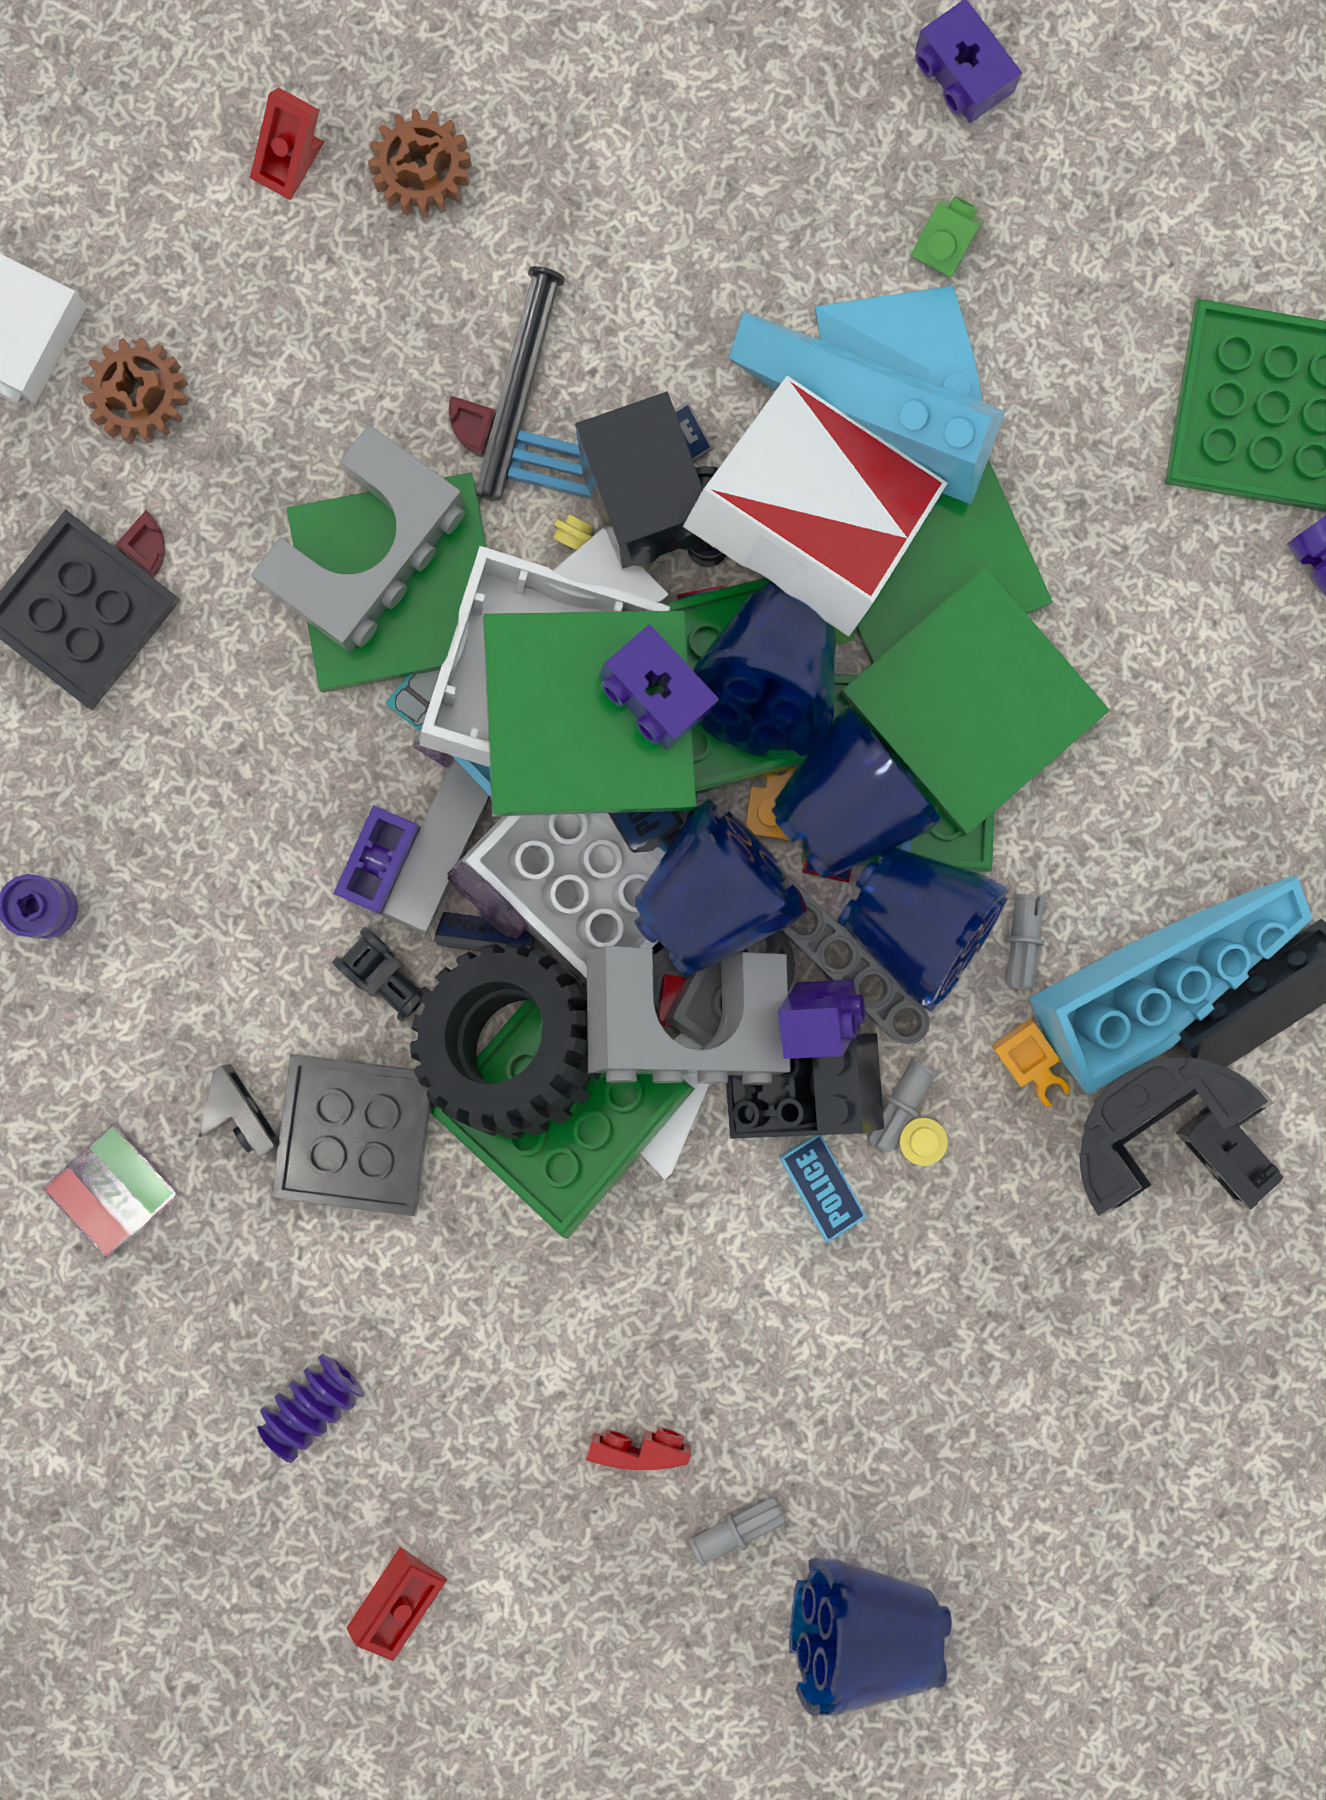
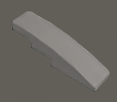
M455 759L421 825L382 911V916L424 935L427 934L461 867L458 862L466 855L467 848L485 814L490 796Z

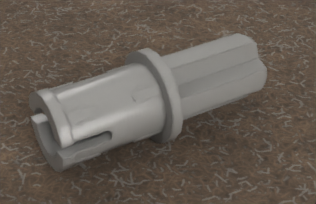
M1015 894L1011 936L1006 938V942L1011 943L1006 983L1012 989L1032 990L1034 988L1039 946H1044V940L1041 939V925L1046 897L1031 894Z
M910 1059L909 1065L891 1095L886 1093L884 1097L888 1100L883 1108L884 1129L869 1132L867 1140L872 1145L888 1153L893 1150L903 1128L908 1124L912 1115L918 1117L919 1112L916 1109L938 1073L916 1060Z
M768 1498L735 1516H732L731 1513L726 1514L727 1520L695 1537H690L689 1542L699 1564L703 1567L708 1562L739 1547L743 1551L746 1550V1543L782 1526L785 1523L784 1514L778 1502L774 1498Z

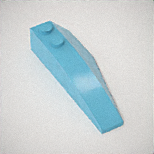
M743 312L729 359L773 391H776L785 377L789 376L879 436L885 442L948 482L942 492L943 494L968 504L972 503L1006 411L751 313Z
M1290 876L1197 912L1106 955L1030 997L1029 1000L1045 1039L1084 1092L1091 1094L1133 1068L1171 1049L1181 1039L1179 1034L1195 1019L1200 1021L1215 1009L1212 1004L1229 988L1237 989L1249 978L1247 972L1262 958L1270 959L1313 918L1299 879L1296 876Z

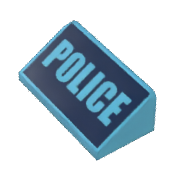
M814 1135L778 1155L826 1243L866 1218L864 1211L822 1135Z

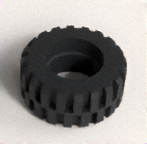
M509 943L505 949L498 944L482 946L480 956H476L468 951L457 957L456 962L458 966L453 970L445 966L435 976L439 983L434 990L430 991L426 988L420 1002L425 1004L421 1015H414L411 1027L412 1030L418 1032L417 1040L410 1042L411 1058L421 1063V1065L415 1067L414 1073L418 1083L429 1088L426 1093L429 1100L436 1107L445 1110V1114L454 1120L492 1136L498 1134L507 1139L522 1138L524 1131L537 1136L548 1132L549 1121L552 1120L561 1125L571 1118L572 1113L569 1108L575 1102L583 1106L590 1097L591 1093L585 1090L590 1080L599 1081L601 1073H588L587 986L580 982V978L538 949L531 951L524 945ZM523 1000L535 1002L542 1017L543 1032L541 1043L534 1059L526 1069L514 1078L497 1084L487 1083L480 1074L476 1057L477 1043L483 1027L493 1014L508 1004Z

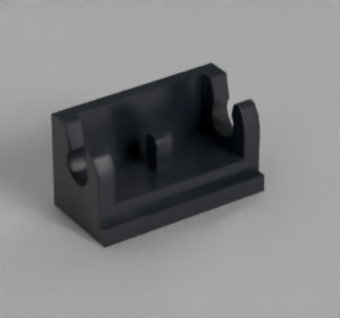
M1208 1106L1176 1132L1178 1137L1239 1206L1252 1210L1284 1178L1279 1169L1268 1160L1240 1126L1233 1131L1231 1128L1225 1131Z

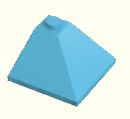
M954 286L815 306L821 341L982 402L976 361Z

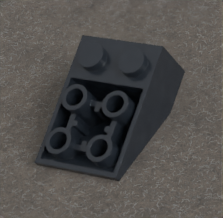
M877 1033L857 1034L856 1038L851 1040L843 1056L790 1058V1072L772 1075L771 1084H742V1076L728 1075L726 1088L730 1139L863 1134L884 1129Z

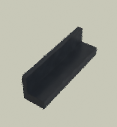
M1323 919L1318 920L1291 938L1270 959L1262 958L1247 972L1248 979L1237 989L1229 988L1212 1004L1215 1009L1201 1021L1195 1019L1179 1034L1181 1039L1177 1044L1188 1054L1189 1058L1202 1059L1227 1067L1326 1003V922Z

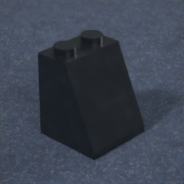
M668 391L575 423L583 477L622 569L633 565H648L661 555L678 549H693L704 542L703 539L683 527L703 489Z

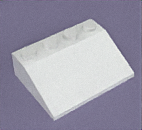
M608 813L503 816L458 862L564 967L580 978V982L586 986V953L604 946L652 948L704 893L659 846L649 852H631Z

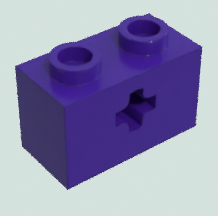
M962 0L920 30L915 48L916 62L925 76L928 78L935 76L944 88V99L953 113L957 115L962 113L968 122L972 123L1015 92L1022 71L968 0Z
M650 624L604 663L599 677L603 680L601 687L608 698L619 707L625 704L638 718L635 723L642 735L652 744L656 745L660 742L666 750L670 749L706 717L719 700ZM657 685L661 686L664 690L662 695L657 693L652 697L645 692L647 687L652 689Z
M373 805L333 894L382 915V911L421 827Z
M854 979L796 983L778 1010L783 1058L844 1055L851 1040L857 1036L859 1024H863L865 1021L864 998L862 994H856Z

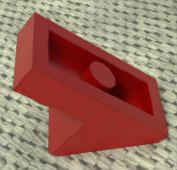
M279 87L269 93L250 174L252 180L289 200L293 198L324 144V141L313 136L320 109Z

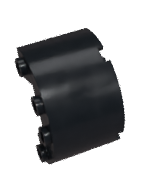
M1172 1057L1158 1059L1133 1068L1115 1080L1101 1094L1092 1107L1084 1125L1081 1153H1079L1080 1171L1085 1192L1093 1209L1098 1216L1113 1212L1152 1186L1147 1176L1124 1145L1196 1095H1200L1225 1131L1229 1128L1232 1131L1274 1102L1259 1086L1247 1077L1225 1066L1202 1059Z

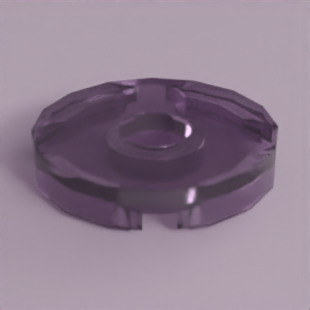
M458 861L447 873V879L454 889L463 898L466 897L480 911L479 914L506 937L517 939L529 927L525 919L510 902L467 864Z

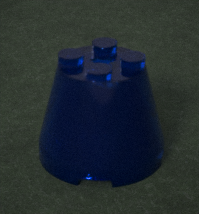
M768 582L764 590L751 594L693 668L695 674L719 699L712 711L703 718L701 727L719 741L735 747L737 750L761 757H767L769 750H795L801 757L819 749L826 741L834 719L836 628L824 621L809 605L785 593L773 582Z
M850 706L833 719L774 799L776 805L771 809L776 816L775 822L793 843L798 838L802 839L804 842L802 847L808 854L806 858L824 879L831 873L834 875L840 874L929 832L943 820L932 803L923 796L920 789L867 724L861 722L856 712Z
M710 799L701 804L689 816L635 897V907L640 913V916L634 921L636 927L650 942L655 943L659 940L671 952L669 958L673 965L687 977L695 971H703L790 927L807 912L806 902L799 889L793 884L787 889L783 884L786 878L776 865L779 861L769 849L730 811L723 817L714 812L717 806Z
M890 844L883 851L876 864L870 861L863 869L856 882V886L861 889V892L856 900L851 899L847 903L837 923L846 928L914 1002L933 1012L944 1002L958 984L959 978L956 975H961L975 953H979L1008 901L1005 896L1010 888L992 877L896 848Z
M811 1558L808 1560L810 1572L807 1579L797 1580L795 1584L789 1632V1653L797 1654V1663L803 1681L798 1682L796 1692L806 1712L813 1716H838L927 1692L932 1688H942L945 1685L947 1679V1666L944 1660L945 1638L950 1635L952 1619L949 1608L947 1606H939L935 1595L930 1589L834 1558Z

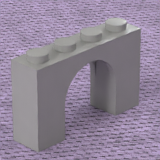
M370 424L367 425L341 458L340 463L350 479L386 504L395 514L396 535L393 545L385 558L367 571L357 574H338L322 568L280 537L251 573L253 579L262 589L348 653H351L356 645L362 647L372 638L378 626L375 622L386 607L392 609L399 603L407 589L405 582L415 569L420 572L430 563L436 552V548L433 546L444 532L447 534L452 533L458 527L465 514L463 510L465 502L459 489Z
M604 946L586 953L588 1073H606V1082L614 1083L637 1081V1074H652L653 1083L683 1082V1075H698L699 1084L728 1083V1075L742 1076V1084L759 1085L771 1084L772 1075L790 1072V1059L783 1058L778 1010L788 996L787 954L742 952L721 959V1022L712 1040L702 1049L695 1050L674 1041L659 1023L653 1000L652 948Z

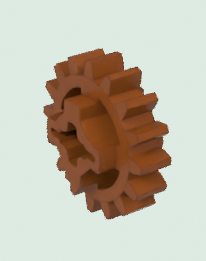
M413 109L411 121L407 122L399 114L394 115L396 127L391 130L389 127L381 125L379 130L384 141H371L370 143L372 154L377 157L368 160L371 174L376 175L372 179L376 191H385L384 198L389 207L400 201L403 215L408 216L413 206L419 207L423 218L428 216L429 206L435 205L441 213L446 212L444 200L449 197L459 202L461 196L457 185L469 186L470 183L468 172L464 169L472 167L470 153L464 152L468 148L464 134L455 136L456 129L452 120L440 126L438 113L432 111L427 120H421L418 109ZM400 146L398 154L392 157L395 150ZM419 158L426 164L420 168L416 162H413ZM449 163H451L446 177L440 182L442 170L448 168ZM408 187H413L419 190H411L408 189Z
M124 338L119 339V351L115 353L107 346L102 347L101 349L106 359L102 363L90 360L88 364L96 372L95 376L83 377L82 383L89 390L93 391V393L82 397L83 402L90 409H95L90 414L92 420L98 426L105 424L104 431L112 438H115L121 432L122 438L128 444H133L136 434H140L147 444L152 443V431L156 429L165 436L169 435L170 432L165 423L169 419L181 422L183 418L175 410L176 406L188 405L189 403L186 395L178 391L189 384L183 374L177 373L181 366L174 356L166 359L167 352L160 344L154 346L150 351V346L144 338L138 339L135 348H131ZM140 363L152 365L160 370L161 373L157 374L155 370L146 372L141 368ZM134 377L141 384L137 388L136 403L129 396L134 393ZM160 400H162L160 406L155 410ZM115 408L116 411L126 409L131 415L132 420L121 418L112 413L110 409Z

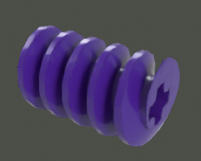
M324 1353L318 1357L323 1368L321 1373L309 1366L303 1370L309 1382L307 1386L294 1379L289 1383L295 1396L294 1398L290 1399L280 1392L275 1395L274 1398L280 1409L277 1413L265 1405L260 1409L265 1424L257 1426L258 1433L270 1450L286 1462L292 1463L298 1457V1449L307 1450L312 1445V1435L321 1437L327 1431L326 1422L336 1423L342 1417L341 1408L351 1410L356 1405L355 1395L364 1397L361 1386L341 1363Z

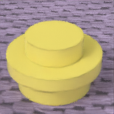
M572 514L568 515L566 521L556 518L553 524L557 527L553 538L575 550H578L594 536L591 533L595 526Z
M924 1117L908 1122L899 1138L900 1150L904 1157L919 1166H929L938 1162L944 1156L948 1145L947 1134L944 1128L935 1120Z

